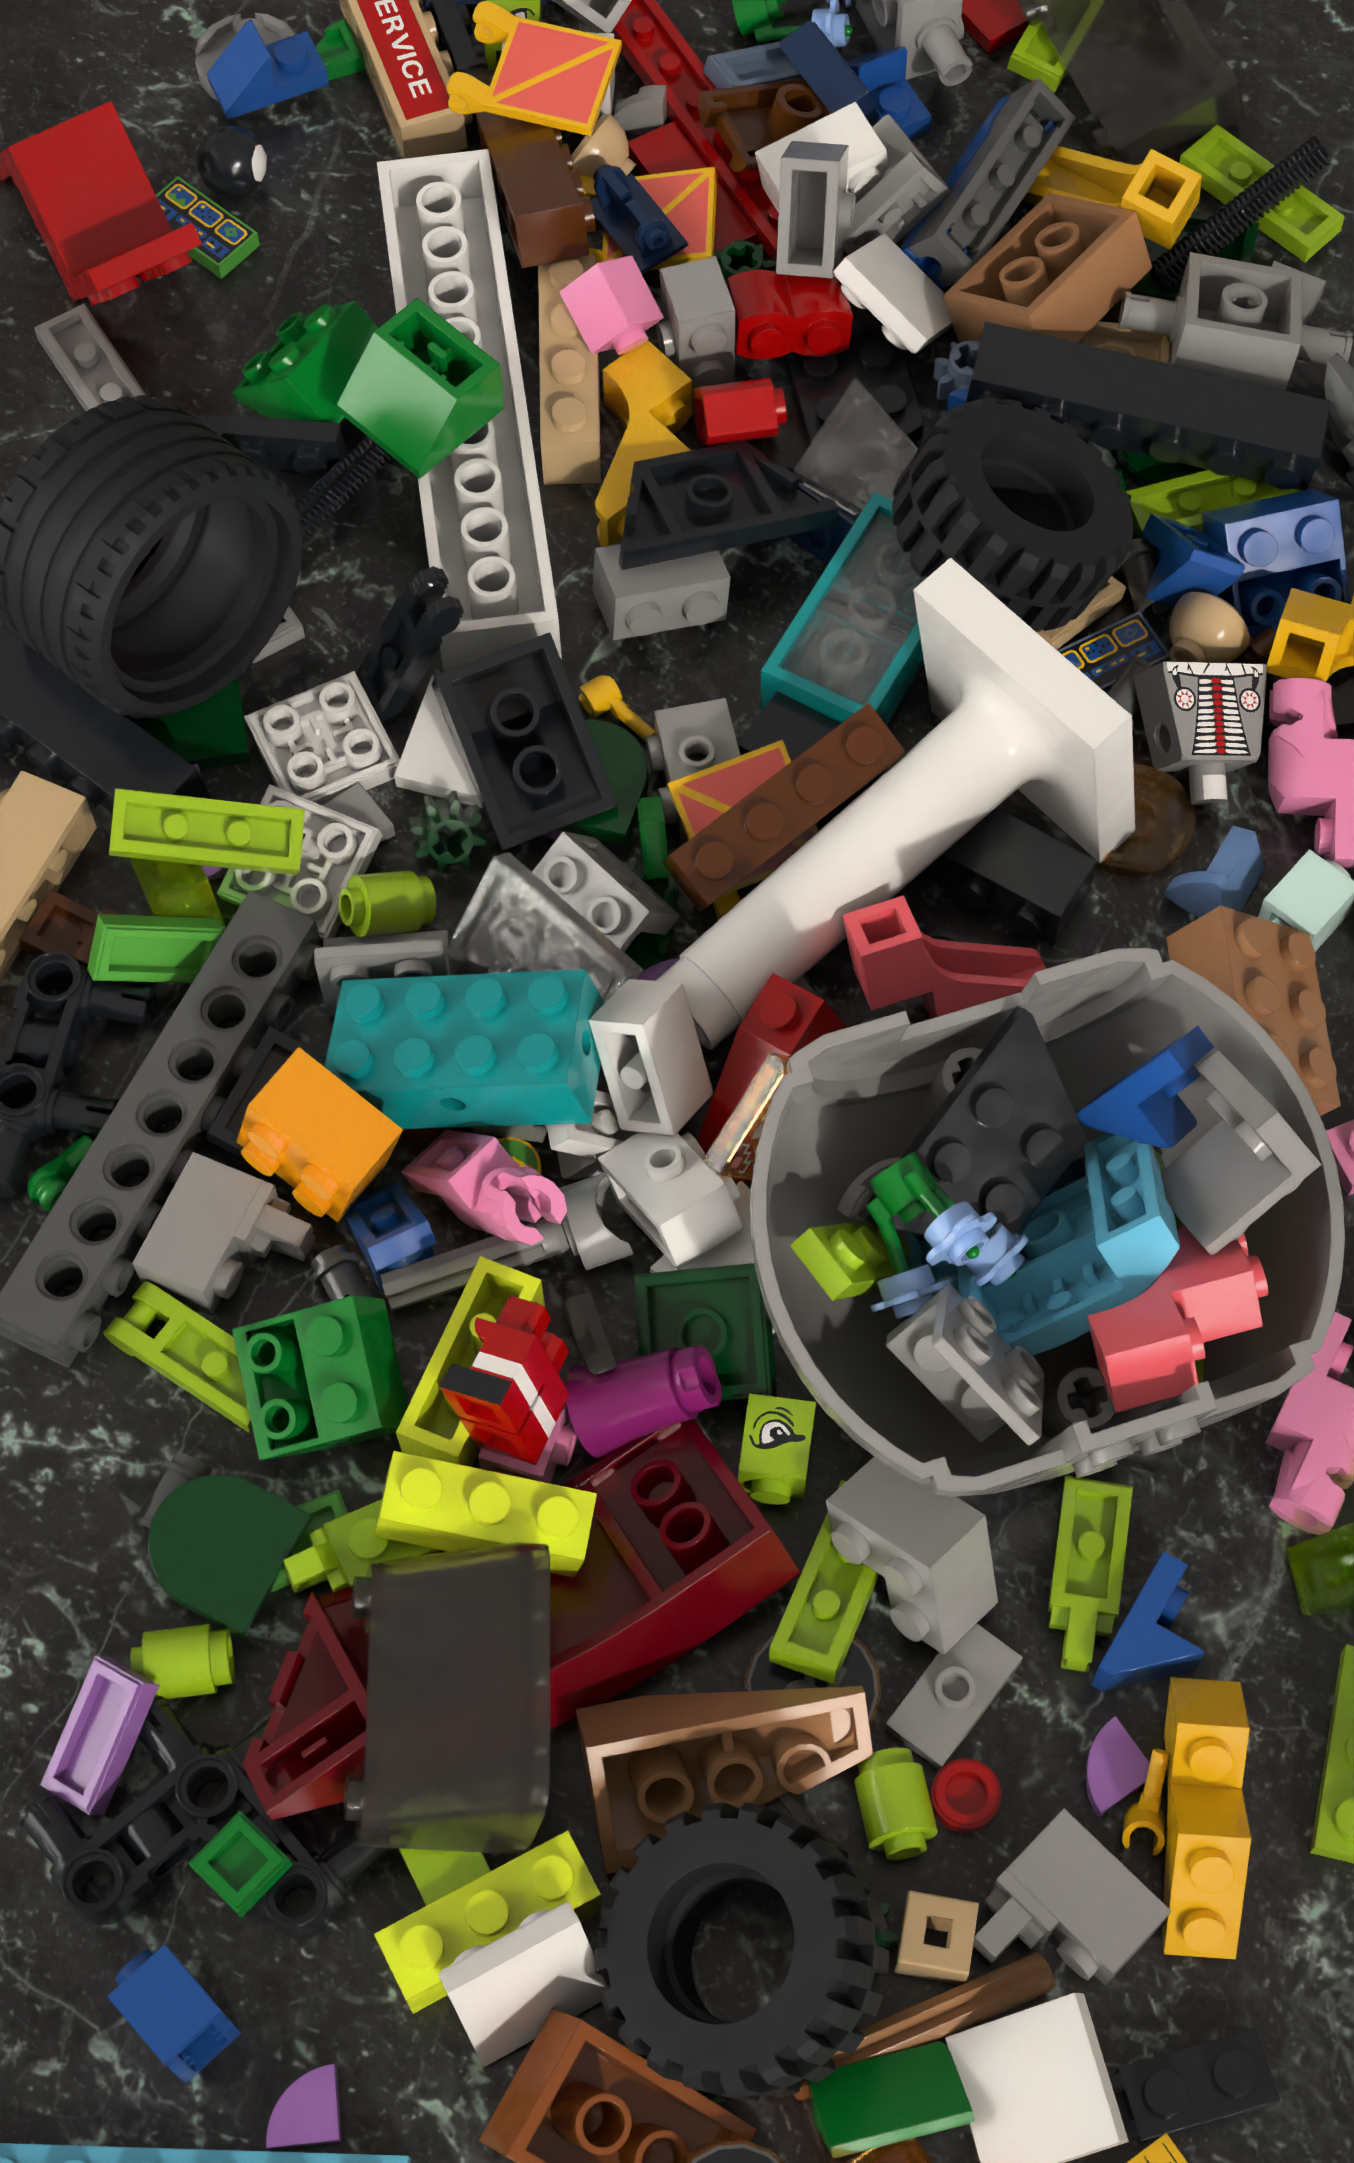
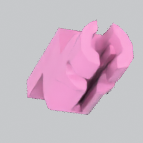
M1310 678L1280 679L1273 683V690H1270L1269 719L1270 723L1279 726L1273 730L1271 737L1268 739V789L1270 797L1278 813L1325 816L1324 818H1318L1316 821L1314 851L1317 855H1324V860L1338 863L1350 875L1354 869V740L1337 739L1338 733L1331 700L1332 686L1330 684Z
M446 1129L401 1171L416 1191L440 1196L457 1218L470 1228L485 1231L508 1241L534 1245L544 1240L543 1236L536 1228L525 1226L520 1220L536 1223L543 1216L547 1222L561 1224L567 1213L565 1196L556 1184L540 1176L535 1169L518 1166L496 1137Z
M1334 1312L1321 1350L1311 1355L1315 1368L1306 1377L1290 1387L1265 1442L1284 1452L1276 1491L1269 1505L1271 1510L1287 1523L1319 1536L1330 1533L1345 1501L1343 1490L1348 1489L1354 1481V1388L1339 1382L1354 1349V1346L1343 1342L1352 1319L1337 1312Z

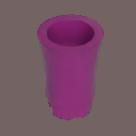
M704 1345L682 1349L671 1347L648 1355L612 1363L572 1367L568 1371L565 1380V1387L569 1392L566 1404L574 1431L586 1451L597 1458L612 1452L632 1440L662 1428L694 1419L704 1409L720 1405L722 1398L721 1383L717 1376L715 1362Z

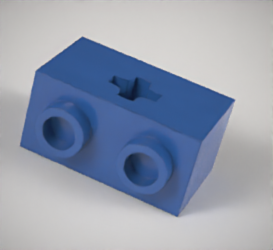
M165 1944L154 1954L147 1949L132 1958L115 1977V1981L119 1986L107 1996L163 2064L185 2084L193 2079L241 2034L238 2028Z

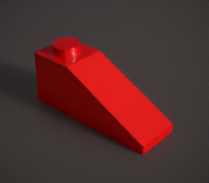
M772 973L738 1027L697 1139L712 1169L720 1165L728 1172L736 1184L742 1181L747 1186L753 1176L756 1154L754 1149L760 1139L752 1138L760 1124H762L763 1129L764 1121L762 1120L766 1116L772 1100L770 1098L774 1091L777 1090L783 1075L789 1074L787 1068L788 1060L797 1051L822 1035L847 1028L845 1023L824 999L775 973ZM742 1143L750 1144L746 1152H752L747 1159V1161H751V1163L747 1167L744 1174L738 1173L739 1170L744 1171V1169L747 1166V1163H743L748 1156V1154H743L747 1147L742 1146L739 1152H737ZM736 1157L743 1158L737 1169L729 1168Z

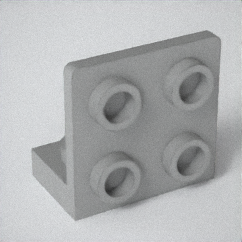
M890 115L883 116L872 127L886 148L889 168L884 173L882 179L861 200L856 202L853 228H844L843 251L848 255L884 233L896 244L951 192L949 187Z
M563 831L493 923L492 931L534 971L586 969L597 988L640 932L666 935L680 915L595 837Z
M448 930L370 937L323 938V947L314 950V963L327 1016H335L342 980L451 975Z
M1219 1050L1197 1067V1069L1215 1089L1205 1099L1223 1120L1161 1171L1167 1202L1177 1217L1210 1255L1218 1253L1229 1242L1240 1237L1249 1225L1281 1198L1293 1192L1307 1176L1322 1165L1278 1111Z
M949 1283L922 1305L916 1313L910 1315L887 1334L886 1346L980 1443L1007 1423L1030 1446L1041 1437L1044 1373L1038 1362L1026 1349L1019 1345L1012 1349L995 1331L997 1326L994 1318L978 1299L973 1296H968L964 1299Z

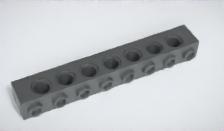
M249 890L1 1290L0 1335L67 1368L70 1367L79 1351L84 1353L92 1346L100 1331V1316L111 1297H119L129 1285L135 1269L133 1261L192 1152L197 1154L200 1152L206 1142V1136L269 1026L278 1031L285 1026L293 1009V996L303 980L310 981L317 973L314 963V950L322 947L315 919ZM259 967L274 968L272 972L263 977L248 976ZM226 1018H243L235 1027L228 1029L217 1027ZM195 1069H212L211 1073L201 1080L191 1081L185 1079ZM174 1119L181 1121L174 1130L168 1133L153 1132L155 1127L165 1120ZM132 1173H148L147 1178L137 1186H121L124 1178ZM111 1225L116 1227L111 1236L105 1240L97 1242L87 1240L90 1233L100 1226ZM71 1279L82 1280L80 1288L75 1293L66 1297L54 1296L55 1290L61 1283Z

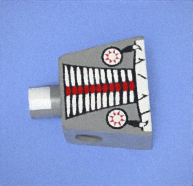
M1161 662L1134 675L1136 693L1152 764L1156 770L1161 772H1189L1191 805L1204 806L1227 802L1226 772L1234 771L1257 762L1261 753L1267 680L1266 664Z

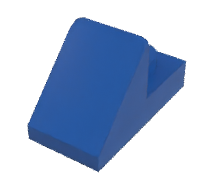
M252 19L243 25L207 73L208 82L227 120L329 85L327 69L307 31L265 45Z
M905 47L877 49L848 61V65L869 90L880 119L885 115H890L910 139L931 130L932 116L905 78L908 52Z
M1153 513L1150 514L1141 534L1159 549L1156 555L1159 561L1146 588L1145 596L1150 600L1171 607H1175L1180 597L1189 592H1204L1218 596L1242 576L1246 567L1202 530Z
M1197 1025L1103 1090L1076 1113L1079 1122L1085 1127L1160 1148L1174 1147L1197 1126L1196 1118L1177 1093L1201 1076L1194 1064L1211 1051L1214 1046Z
M395 1182L356 1200L343 1216L369 1272L381 1292H384L381 1274L435 1256L431 1246L437 1244L429 1222L399 1182Z
M1163 1551L1100 1663L1091 1683L1093 1687L1105 1692L1190 1672L1197 1668L1204 1655V1651L1157 1624L1159 1622L1170 1628L1190 1592L1178 1586L1188 1566L1187 1564Z

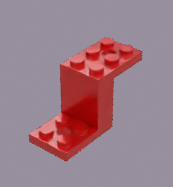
M112 101L15 143L0 153V183L12 178L16 188L18 187L73 302L88 297L91 305L94 306L116 298L141 286L136 277L137 274L141 282L144 283L191 263L192 260L188 251L202 245L193 223L172 231Z

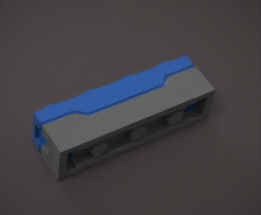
M1040 78L1001 98L944 181L951 192L913 227L900 247L941 290L945 286L948 287L956 283L989 251L1076 118ZM1031 109L1036 111L1041 120L1037 121L1029 111Z

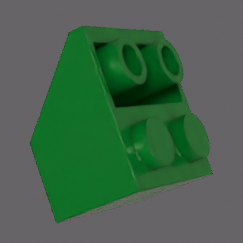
M416 298L373 333L337 403V409L340 414L420 479L505 409L501 365L420 299Z
M356 301L334 307L326 303L313 313L303 315L301 311L296 312L278 327L275 334L279 340L269 351L263 350L246 363L241 371L245 378L231 394L238 402L267 418L339 423L344 416L338 412L337 403L373 333L378 327Z
M352 1295L232 1329L259 1460H270L346 1446L396 1433L408 1405L385 1299Z

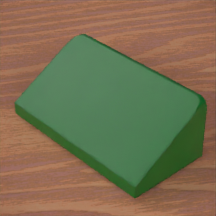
M936 2041L837 2066L836 2071L819 2083L807 2080L813 2123L830 2154L835 2158L959 2127L974 2121L973 2110L954 2060L943 2041Z

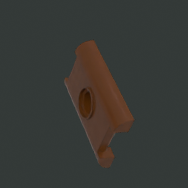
M804 79L700 91L698 99L701 122L704 128H716L732 153L729 167L734 172L759 170L755 155L756 151L831 114Z

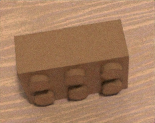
M1048 193L960 278L943 297L959 343L980 340L985 321L1078 342L1123 298L1125 291H1131L1152 269V264L1136 211Z
M1220 905L1166 937L1170 960L1176 961L1207 979L1236 1001L1268 1033L1288 1058L1305 1085L1319 1116L1341 1106L1336 1082L1337 1071L1332 1059L1325 1021L1326 1010L1321 999L1315 965L1316 954L1309 933Z

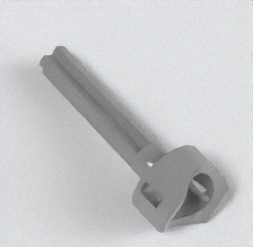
M606 1172L559 1188L565 1196L567 1213L561 1224L547 1222L546 1219H542L536 1223L525 1225L536 1228L544 1238V1240L534 1245L508 1241L495 1235L381 1274L383 1290L388 1298L391 1310L395 1311L465 1287L480 1256L507 1267L518 1269L564 1253L571 1247L574 1256L580 1255L587 1271L633 1255L630 1244L620 1240L604 1225L602 1209L606 1191L610 1186Z

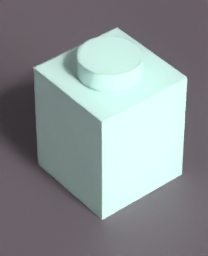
M1309 849L1264 898L1258 917L1309 933L1312 946L1316 952L1349 915L1354 902V881L1341 865L1331 860H1324Z

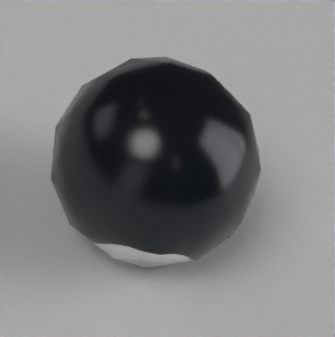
M233 125L218 127L205 136L197 151V170L205 185L219 195L229 198L246 196L259 186L266 173L267 155L258 138L251 131Z

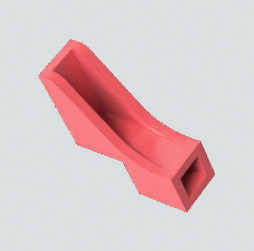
M904 895L842 915L853 970L871 1011L922 995L924 1006L930 1019L1020 993L1035 972L1046 969L1039 952L1033 948L946 941L924 934L920 931Z
M1181 1222L1178 1229L1180 1248L1169 1265L1160 1274L1157 1281L1148 1290L1122 1305L1087 1315L1098 1369L1116 1413L1182 1395L1183 1392L1192 1386L1199 1384L1195 1361L1206 1357L1204 1342L1263 1327L1258 1298L1268 1296V1285L1258 1256L1248 1257V1247L1244 1233L1237 1239L1229 1242L1218 1253L1210 1255Z

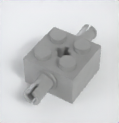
M856 0L855 6L878 49L905 47L907 49L906 80L937 71L939 79L944 85L954 86L962 83L972 73L973 69L971 66H973V63L959 42L964 37V25L961 17L963 0Z
M1193 252L1189 254L1175 301L1132 294L1130 291H1125L1118 318L1119 329L1128 328L1166 335L1167 341L1172 342L1170 364L1285 391L1296 359L1327 365V361L1335 353H1338L1348 362L1353 342V332H1342L1303 325V272Z

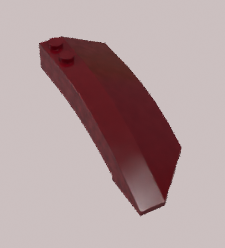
M691 1419L662 1428L613 1450L573 1479L561 1485L597 1493L585 1560L574 1578L439 1550L351 1588L346 1587L321 1597H317L311 1591L302 1614L308 1621L297 1651H287L268 1698V1702L274 1709L262 1739L252 1738L242 1763L266 1814L272 1820L429 1780L502 1752L562 1725L576 1717L575 1709L602 1704L629 1690L694 1650L801 1575V1572L772 1527L696 1421ZM415 1585H418L469 1626L465 1639L424 1684H421L370 1643L372 1632Z

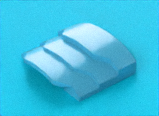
M1105 1133L1087 1142L1084 1145L1085 1175L1077 1180L1051 1189L1017 1233L1019 1236L1024 1234L1029 1240L1020 1251L1025 1260L1016 1270V1275L1013 1278L1006 1279L997 1286L988 1281L979 1287L974 1282V1274L965 1264L956 1266L955 1263L949 1264L947 1261H940L936 1265H930L935 1282L938 1283L949 1279L950 1284L964 1299L968 1296L978 1299L994 1318L997 1326L995 1331L1012 1349L1019 1345L1031 1355H1035L1058 1347L1089 1332L1090 1326L1087 1315L1117 1307L1141 1295L1165 1270L1180 1248L1174 1211L1165 1197L1161 1168L1155 1158L1153 1145L1110 1133ZM908 1232V1246L911 1251L909 1254L910 1270L929 1264L926 1256L933 1248L928 1242H918L914 1234ZM942 1289L932 1292V1295H936Z

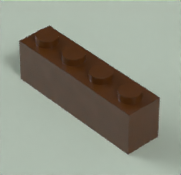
M487 112L476 113L481 150L489 149L495 196L522 268L588 256L587 232L596 231L593 206L590 197H584L580 173L578 169L573 170L570 150L567 143H562L560 129Z
M867 703L671 853L662 864L698 911L701 912L884 772L907 752L872 706Z

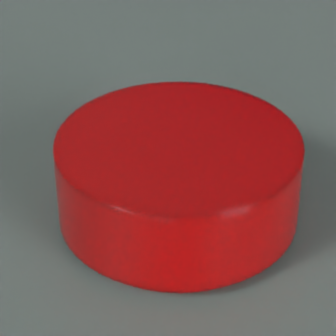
M968 1758L956 1759L945 1764L935 1775L930 1790V1801L934 1816L944 1827L957 1833L970 1834L987 1827L995 1818L1001 1803V1787L994 1772L984 1763Z

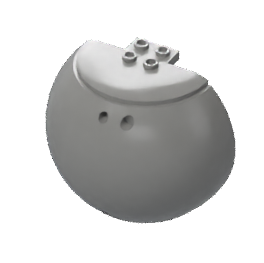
M1118 948L1035 972L1020 993L910 1025L906 1011H902L824 1034L797 1051L788 1060L787 1068L789 1074L783 1075L766 1114L755 1154L750 1191V1234L755 1271L765 1308L779 1342L795 1371L826 1414L857 1444L883 1464L921 1485H932L935 1495L955 1497L994 1494L1035 1484L1075 1472L1076 1477L1080 1478L1117 1465L1118 1460L1131 1456L1139 1450L1144 1457L1182 1444L1183 1439L1200 1433V1428L1243 1412L1276 1397L1302 1380L1315 1368L1311 1355L1321 1350L1334 1316L1342 1280L1345 1247L1343 1198L1337 1164L1326 1129L1305 1085L1288 1058L1268 1033L1236 1001L1207 979L1174 960L1163 962L1158 950L1150 948ZM1016 1006L1026 1009L1033 1015L1075 1113L1107 1087L1198 1025L1214 1048L1194 1064L1196 1069L1219 1050L1278 1111L1322 1164L1307 1176L1293 1192L1281 1198L1249 1225L1244 1232L1248 1247V1257L1258 1256L1268 1285V1296L1258 1298L1263 1327L1204 1342L1206 1357L1204 1358L1203 1382L1192 1386L1183 1392L1182 1395L1117 1413L1100 1375L1091 1331L1058 1347L1032 1355L1044 1373L1041 1437L1029 1446L1005 1423L980 1443L886 1346L887 1334L910 1315L896 1319L892 1306L872 1312L871 1305L883 1301L880 1292L832 1301L790 1247V1244L811 1227L864 1221L849 1218L837 1210L848 1187L862 1172L874 1164L904 1155ZM1202 1074L1194 1082L1177 1093L1196 1118L1197 1126L1172 1148L1153 1146L1154 1150L1160 1153L1165 1167L1169 1166L1223 1120L1205 1099L1215 1089ZM1082 1126L1088 1140L1087 1142L1107 1133ZM1083 1146V1148L1080 1150V1152H1081V1154L1084 1156V1162H1085V1153H1084V1146ZM896 1229L908 1244L909 1231Z

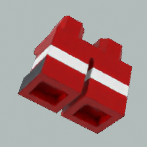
M510 1296L496 1323L476 1318L474 1324L475 1331L483 1345L471 1368L451 1364L439 1386L456 1414L460 1416L461 1422L477 1447L533 1465H537L569 1395L558 1374L569 1350L562 1339L552 1333L545 1332L551 1317L546 1308L538 1303Z

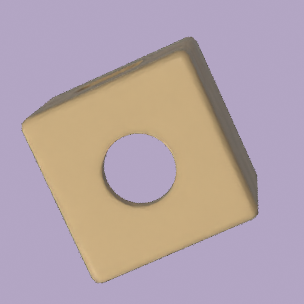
M908 1891L903 1905L894 1972L900 1975L954 1985L966 1983L970 1971L979 1903L918 1891ZM926 1928L948 1932L946 1948L923 1944Z

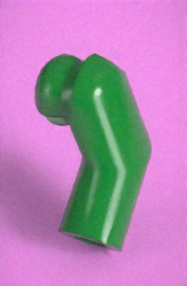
M86 1134L82 1135L57 1158L31 1175L28 1180L27 1191L33 1204L40 1205L47 1212L52 1210L93 1144V1141Z

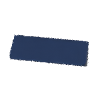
M809 20L781 40L779 43L780 49L831 114L856 102L872 127L879 121L880 117L869 90L815 21L812 23Z

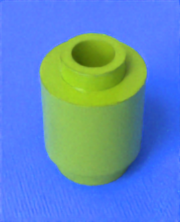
M410 870L353 875L348 880L346 888L340 892L338 902L339 913L342 922L346 926H350L352 932L357 937L417 932L422 925H429L433 922L436 914V894L433 884L427 876H417Z
M211 1624L147 1631L143 1633L142 1646L131 1648V1669L160 1685L153 1701L218 1693L219 1686L234 1684V1653L228 1628L213 1630Z
M889 1748L873 1752V1756L857 1764L859 1776L854 1780L868 1846L874 1851H884L888 1860H902L920 1855L927 1850L926 1841L932 1839L938 1833L923 1767L921 1764L914 1762L912 1752L908 1748Z

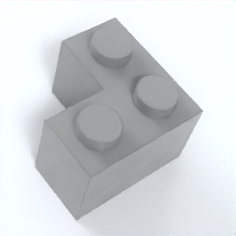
M873 1457L826 1500L832 1529V1543L837 1551L849 1562L857 1565L862 1562L885 1578L891 1608V1620L896 1628L908 1639L915 1642L923 1640L944 1655L998 1603L986 1515L958 1497L935 1495L932 1485H921L886 1466L876 1457Z

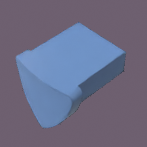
M1232 826L1206 871L1188 872L1173 878L1164 895L1179 907L1198 917L1207 914L1220 905L1241 912L1265 871L1256 832Z

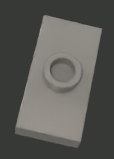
M976 1623L946 1654L938 1653L886 1722L884 1730L937 1770H940L947 1764L1019 1667L1023 1657Z

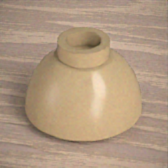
M612 114L602 115L596 122L592 135H586L571 155L573 170L578 169L580 175L592 178L595 171L604 164L620 167L626 177L636 166V163L628 158L629 144L625 131Z
M1189 592L1180 597L1172 611L1169 622L1170 640L1173 645L1169 655L1172 662L1230 663L1237 659L1249 646L1250 636L1244 619L1232 605L1218 596L1204 592Z

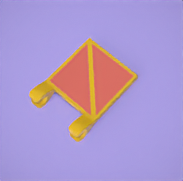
M488 1L478 3L473 13V22L476 23L474 29L475 38L479 42L486 44L506 43L490 87L463 72H455L450 76L447 92L451 94L448 100L451 111L463 115L487 112L591 136L622 49V40L517 17L502 7Z
M707 167L635 176L637 181L689 245L651 270L713 257L717 194L716 168ZM580 175L584 197L595 198L597 195L594 190V179ZM605 230L603 231L602 250L589 248V254H595L596 264L626 257Z
M783 739L667 784L688 840L791 762ZM816 824L714 901L713 906L718 921L741 901L737 890L765 880L818 832Z

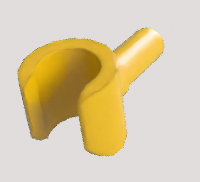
M597 676L580 686L582 694L579 695L578 700L584 711L592 719L610 710L617 719L621 720L644 741L645 737L655 735V730L628 708V705L622 700L617 684L610 676Z
M1152 1750L1145 1786L1138 1803L1132 1804L1127 1808L1123 1820L1122 1842L1126 1849L1129 1848L1132 1831L1140 1827H1146L1155 1832L1152 1855L1154 1856L1159 1854L1165 1845L1166 1818L1160 1809L1162 1800L1160 1796L1170 1753L1165 1750Z

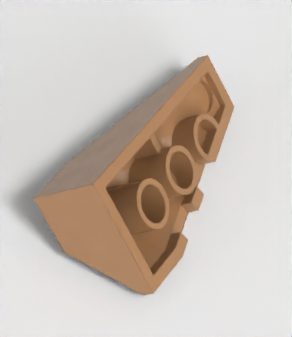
M862 1686L648 1695L575 1709L585 1773L606 1874L617 1872L620 1866L632 1869L640 1859L634 1853L633 1848L648 1833L661 1839L668 1835L665 1828L666 1820L684 1811L702 1818L701 1810L706 1804L727 1802L739 1809L745 1802L763 1806L788 1792L799 1795L873 1756L866 1697Z

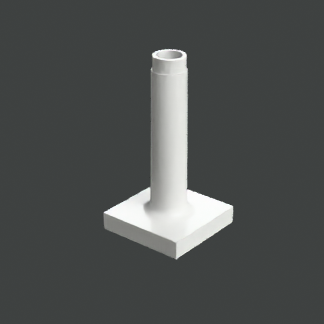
M949 558L913 590L931 711L942 722L680 954V960L656 980L683 983L699 1043L709 1050L717 1047L739 1027L772 973L795 983L847 937L843 914L890 900L1015 790L1018 789L1099 863L1135 833L1132 715L952 558Z

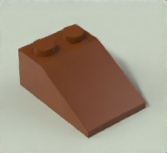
M552 2008L479 2141L514 2163H691L698 2156L717 2146L749 2145L757 2129L692 2088L684 2087L682 2082L662 2077L647 2067V2060L631 2052L628 2048L582 2019Z

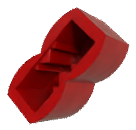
M750 270L729 277L727 288L735 307L736 354L749 359H772L793 351L800 355L821 357L834 355L849 349L853 314L849 300L841 290L842 283L835 276L834 278L783 275L769 270Z
M769 377L702 386L692 390L695 425L700 446L775 437L778 434V424L787 423L783 389H773V384Z

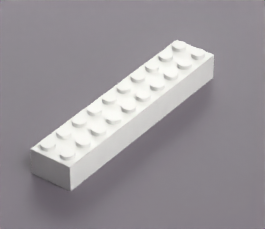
M489 149L377 162L396 314L414 299L418 298L501 365L505 409L422 478H418L429 568L434 566L444 570L449 584H447L448 588L444 589L443 597L449 595L450 597L458 598L464 610L463 617L459 619L460 623L457 628L441 638L443 641L440 646L443 672L549 632L562 659L559 618Z

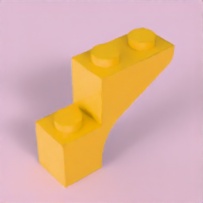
M1057 146L1023 199L1036 206L1048 193L1134 210L1137 213L1143 236L1171 250L1199 203L1202 175L1153 149L1150 150L1142 164L1132 165Z
M649 340L636 349L623 354L603 369L604 405L620 420L626 431L595 501L596 515L600 519L597 527V541L601 547L621 544L634 462L691 451L674 433L679 431L686 424L689 417L692 416V379Z
M1291 588L1267 662V673L1284 678H1310L1327 682L1334 672L1345 667L1354 666V595L1351 604Z
M1170 1677L1164 1728L1165 1751L1170 1753L1167 1765L1168 1804L1163 1903L1171 1910V1913L1162 1924L1163 1952L1166 1955L1236 1959L1251 1845V1834L1242 1792L1250 1727L1241 1682Z

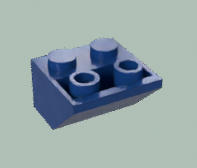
M1312 488L1201 513L1204 533L1246 566L1242 576L1218 596L1239 612L1252 637H1255L1267 628L1277 631L1291 588L1350 604L1338 498Z

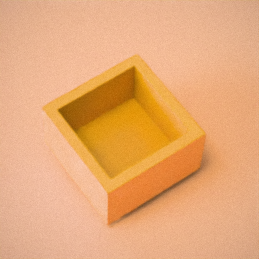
M298 1047L249 1103L236 1142L243 1147L241 1154L253 1168L266 1176H272L276 1173L295 1188L292 1194L306 1210L318 1217H323L326 1213L338 1223L386 1166L403 1129Z

